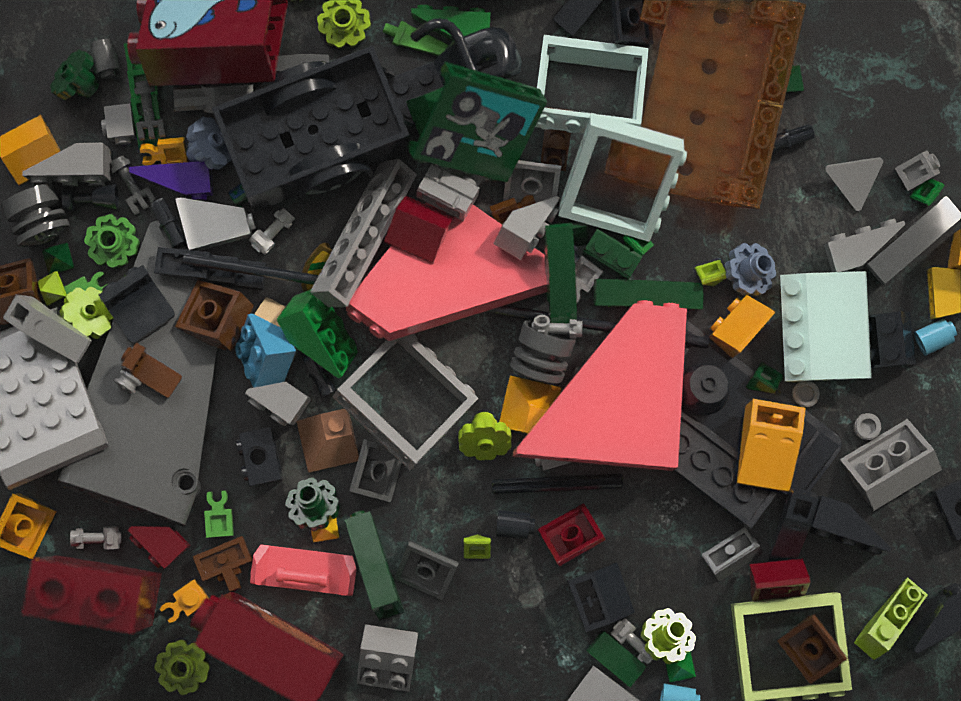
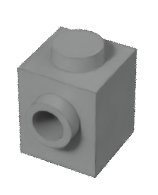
M131 104L105 106V120H101L103 135H107V138L111 142H115V145H127L131 143V140L137 139Z

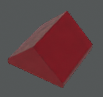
M405 196L395 210L384 243L433 264L454 220V216Z
M584 503L538 529L558 566L606 540Z
M803 559L750 564L752 601L805 596L810 585V578Z

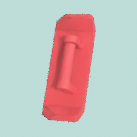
M260 545L253 555L250 583L352 596L357 567L353 556Z

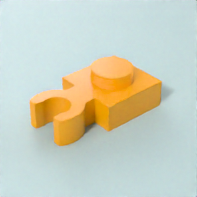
M184 137L158 139L157 146L144 143L140 147V153H149L151 155L143 157L142 163L145 166L153 165L156 161H161V164L185 163L189 161L186 155Z
M194 579L173 594L177 600L176 602L165 603L161 606L160 610L161 612L167 608L174 610V616L168 619V622L172 623L178 620L181 611H184L189 616L198 610L206 597H209L198 581Z

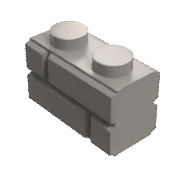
M431 164L418 187L417 198L464 221L478 197L480 188L476 186V182L471 178L464 176L461 179L454 175L451 169H443L440 166Z

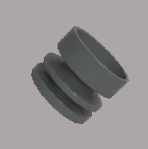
M43 184L26 189L2 202L1 207L7 221H21L11 230L13 235H20L15 240L18 247L46 243L70 228L69 221L61 219L65 216L63 209L51 210L60 202L53 184Z
M524 321L518 340L528 347L519 346L515 348L514 354L516 356L512 357L510 366L517 372L538 381L562 383L565 375L562 371L567 369L568 364L559 357L571 356L576 338H570L569 334H550L548 336L532 329V322L534 321Z

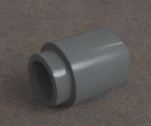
M100 39L91 42L89 55L93 57L95 76H101L102 80L116 77V72L121 69L114 44H111L110 39Z

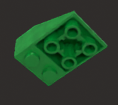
M311 289L294 295L277 318V323L289 343L334 376L341 378L358 353L355 341L348 335L342 319L337 316L333 307L326 306L311 294Z

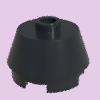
M699 363L690 366L683 372L682 402L689 411L700 415H711L717 413L726 405L730 396V385L727 377L719 368L711 364Z

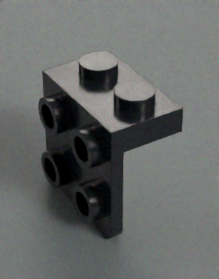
M144 265L139 268H131L124 274V278L116 283L111 282L103 287L102 292L98 294L131 343L140 341L175 316L174 310L153 282Z

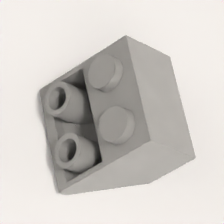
M287 382L250 388L246 391V394L250 396L249 403L262 411L266 408L273 412L270 417L284 426L287 423L295 425L312 400Z
M365 624L360 649L357 684L409 692L418 633Z

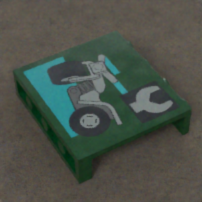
M445 62L441 73L446 83L418 142L408 140L406 144L412 158L420 163L429 162L437 164L443 169L453 168L461 170L467 175L472 176L476 174L484 176L490 181L508 182L547 104V100L539 88Z

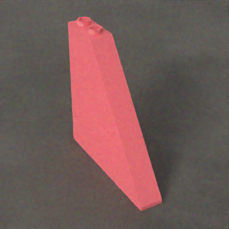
M427 202L425 203L426 205H429V206H431V207H433V208H436V207H434V206L428 204ZM473 205L464 221L454 217L433 264L391 246L356 289L348 306H346V311L352 320L357 323L363 322L370 327V332L380 339L384 337L388 341L395 340L546 293L545 255L535 248L532 253L527 251L520 260L494 245L493 243L503 225Z
M640 300L637 301V304H633L514 450L513 457L673 471L678 468L687 309L679 308V304L664 303L663 306H655L652 301Z

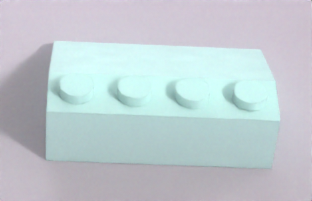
M866 272L780 275L785 381L806 382L871 378Z

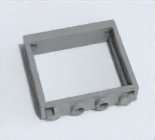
M415 334L391 341L386 340L333 395V398L409 470L432 449L479 399L469 385L463 384L456 378L455 372L450 367L444 366L437 360L436 354L431 349L425 348L417 341L418 339ZM397 342L463 403L418 450L411 446L351 389Z

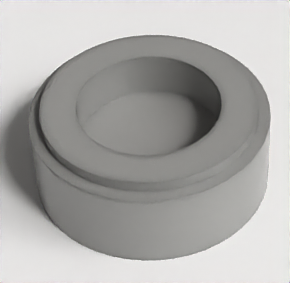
M811 381L799 382L792 390L794 402L801 407L813 406L819 399V389Z
M866 413L855 419L853 429L859 438L871 440L879 435L881 422L877 416Z

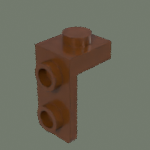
M137 342L133 348L128 347L121 357L123 362L122 369L130 373L141 383L166 398H170L182 380L181 374L146 353V348Z

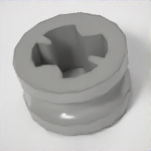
M121 370V377L119 379L116 378L114 383L126 392L134 395L136 393L135 387L140 386L142 383L130 373Z

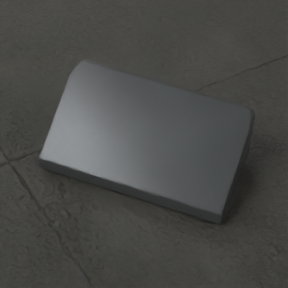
M744 527L703 553L702 557L716 579L721 581L762 555L763 552L750 531Z

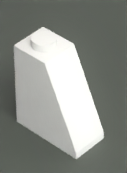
M187 198L176 199L189 250L200 251L249 238L253 235L252 229H256L252 213L247 214L244 208Z

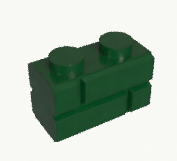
M599 229L596 230L583 251L584 256L625 280H629L643 257L635 251L631 252L630 248Z

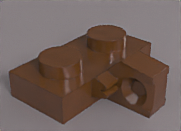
M243 536L193 556L202 581L217 576L219 582L226 581L230 592L241 588L237 574L242 573L240 566L253 561Z

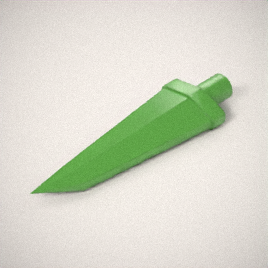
M403 21L400 22L399 27L386 23L383 29V33L394 37L392 44L436 56H439L448 46L430 35H426L420 41L414 42L411 38V33L416 28Z

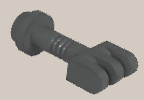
M147 80L136 82V87L134 88L135 94H140L144 112V121L136 123L139 141L145 140V129H148L150 139L156 138L154 128L159 129L160 138L166 137L164 119H155L152 109L151 92L156 91L155 86H149Z
M122 155L110 162L112 167L110 170L113 174L118 172L124 183H126L132 194L131 197L126 199V202L136 216L140 213L135 205L137 202L146 210L149 207L144 198L148 196L151 203L157 199L149 187L143 190L140 189L127 167L131 162Z

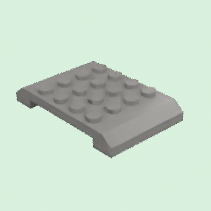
M57 308L51 309L60 316V311ZM15 326L0 332V475L6 487L11 490L109 447L77 363L24 334Z

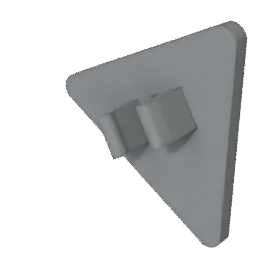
M878 157L827 165L825 171L854 209L860 211L880 171L883 160Z

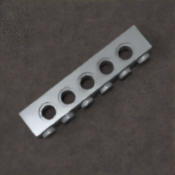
M400 159L387 160L377 166L374 177L370 179L310 291L311 294L328 307L348 306L391 224L397 206L406 196L417 175Z

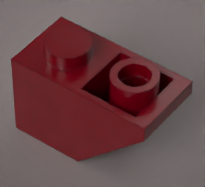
M131 526L128 529L132 534L129 537L130 540L139 549L144 547L150 553L148 558L157 568L161 566L164 569L169 568L191 546L174 527Z

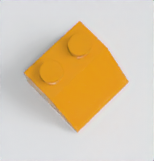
M748 295L741 300L737 297L727 308L730 311L725 319L719 317L710 327L713 333L709 338L732 358L746 347L775 313L772 309Z

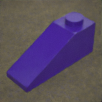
M197 161L129 167V172L133 176L187 198L191 197L193 200L205 201L207 196H214L212 169H209L205 162Z

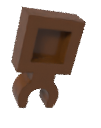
M533 195L523 197L519 203H516L515 198H511L490 206V210L494 220L503 225L512 211L534 204L536 201Z

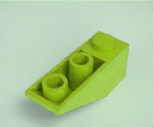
M907 577L866 624L854 643L873 660L888 652L923 603L927 594Z

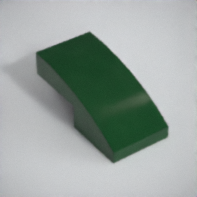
M604 630L586 650L629 687L633 685L647 668L646 665Z

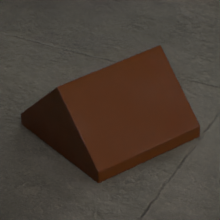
M809 615L777 640L810 684L848 659L815 615Z

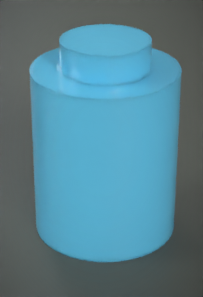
M944 318L914 332L918 347L925 356L954 343V336L957 335L951 321L947 322Z
M663 684L660 701H700V695H696V689Z

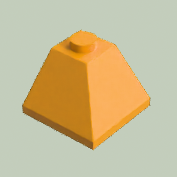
M510 376L499 422L505 423L513 431L528 434L560 395L561 387Z

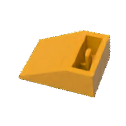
M753 399L745 406L737 484L785 492L790 491L803 435L805 408Z

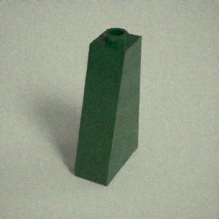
M358 511L351 514L350 518L345 519V523L374 613L379 621L404 613L371 512Z

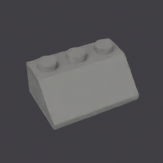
M908 419L840 459L859 493L873 511L942 470L935 450Z

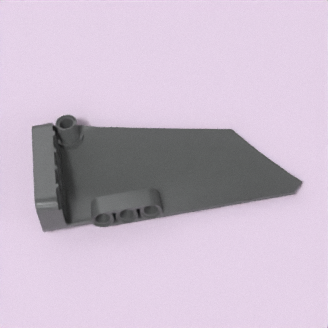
M157 220L149 224L133 267L139 268L144 265L153 282L174 310L175 316L137 343L146 348V353L181 374L182 380L170 398L162 396L143 383L135 387L136 393L134 395L116 385L114 380L121 377L120 371L123 370L121 357L128 347L133 348L136 343H131L117 322L113 320L87 389L109 447L62 467L58 482L62 487L73 492L176 525L185 526L195 497L201 489L198 479L217 347L210 346L175 327L197 281L154 273L158 247L172 248L165 232L159 229L160 223ZM186 246L180 248L183 250H188ZM184 480H194V485L191 489H181V484Z

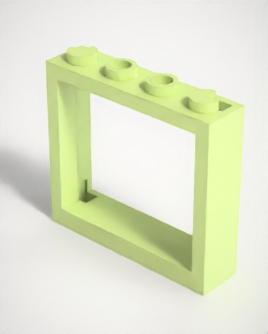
M832 592L731 604L743 701H765L766 699L775 698L776 701H792L793 696H802L803 700L819 698L818 694L829 693V697L845 695L846 690H852L848 659L839 665L841 682L752 691L743 619V615L832 605L836 643L848 657L840 593Z

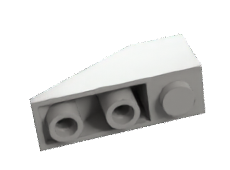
M555 196L512 211L493 244L520 260L527 251L532 253L539 242V239L536 237H543L545 226L549 225L546 222L552 223L558 214L559 209L555 207L560 198Z
M896 219L881 222V227L871 230L870 226L856 229V235L846 237L845 233L829 237L830 242L826 243L824 248L831 271L847 272L863 266L905 225V222L896 223Z
M16 295L3 317L24 334L76 363H79L92 341L32 296Z

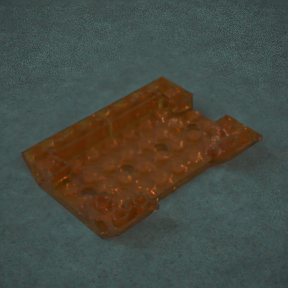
M644 0L640 21L663 31L641 127L684 139V151H687L685 162L690 163L693 168L692 173L688 176L680 174L677 169L678 180L675 188H670L669 193L729 207L760 209L806 4L791 0ZM716 11H723L727 14L728 20L723 24L715 22L713 14ZM703 62H713L716 66V71L713 74L704 73L701 67ZM694 111L701 112L704 115V122L700 125L693 124L690 121V114ZM612 139L604 173L627 183L659 190L671 156Z

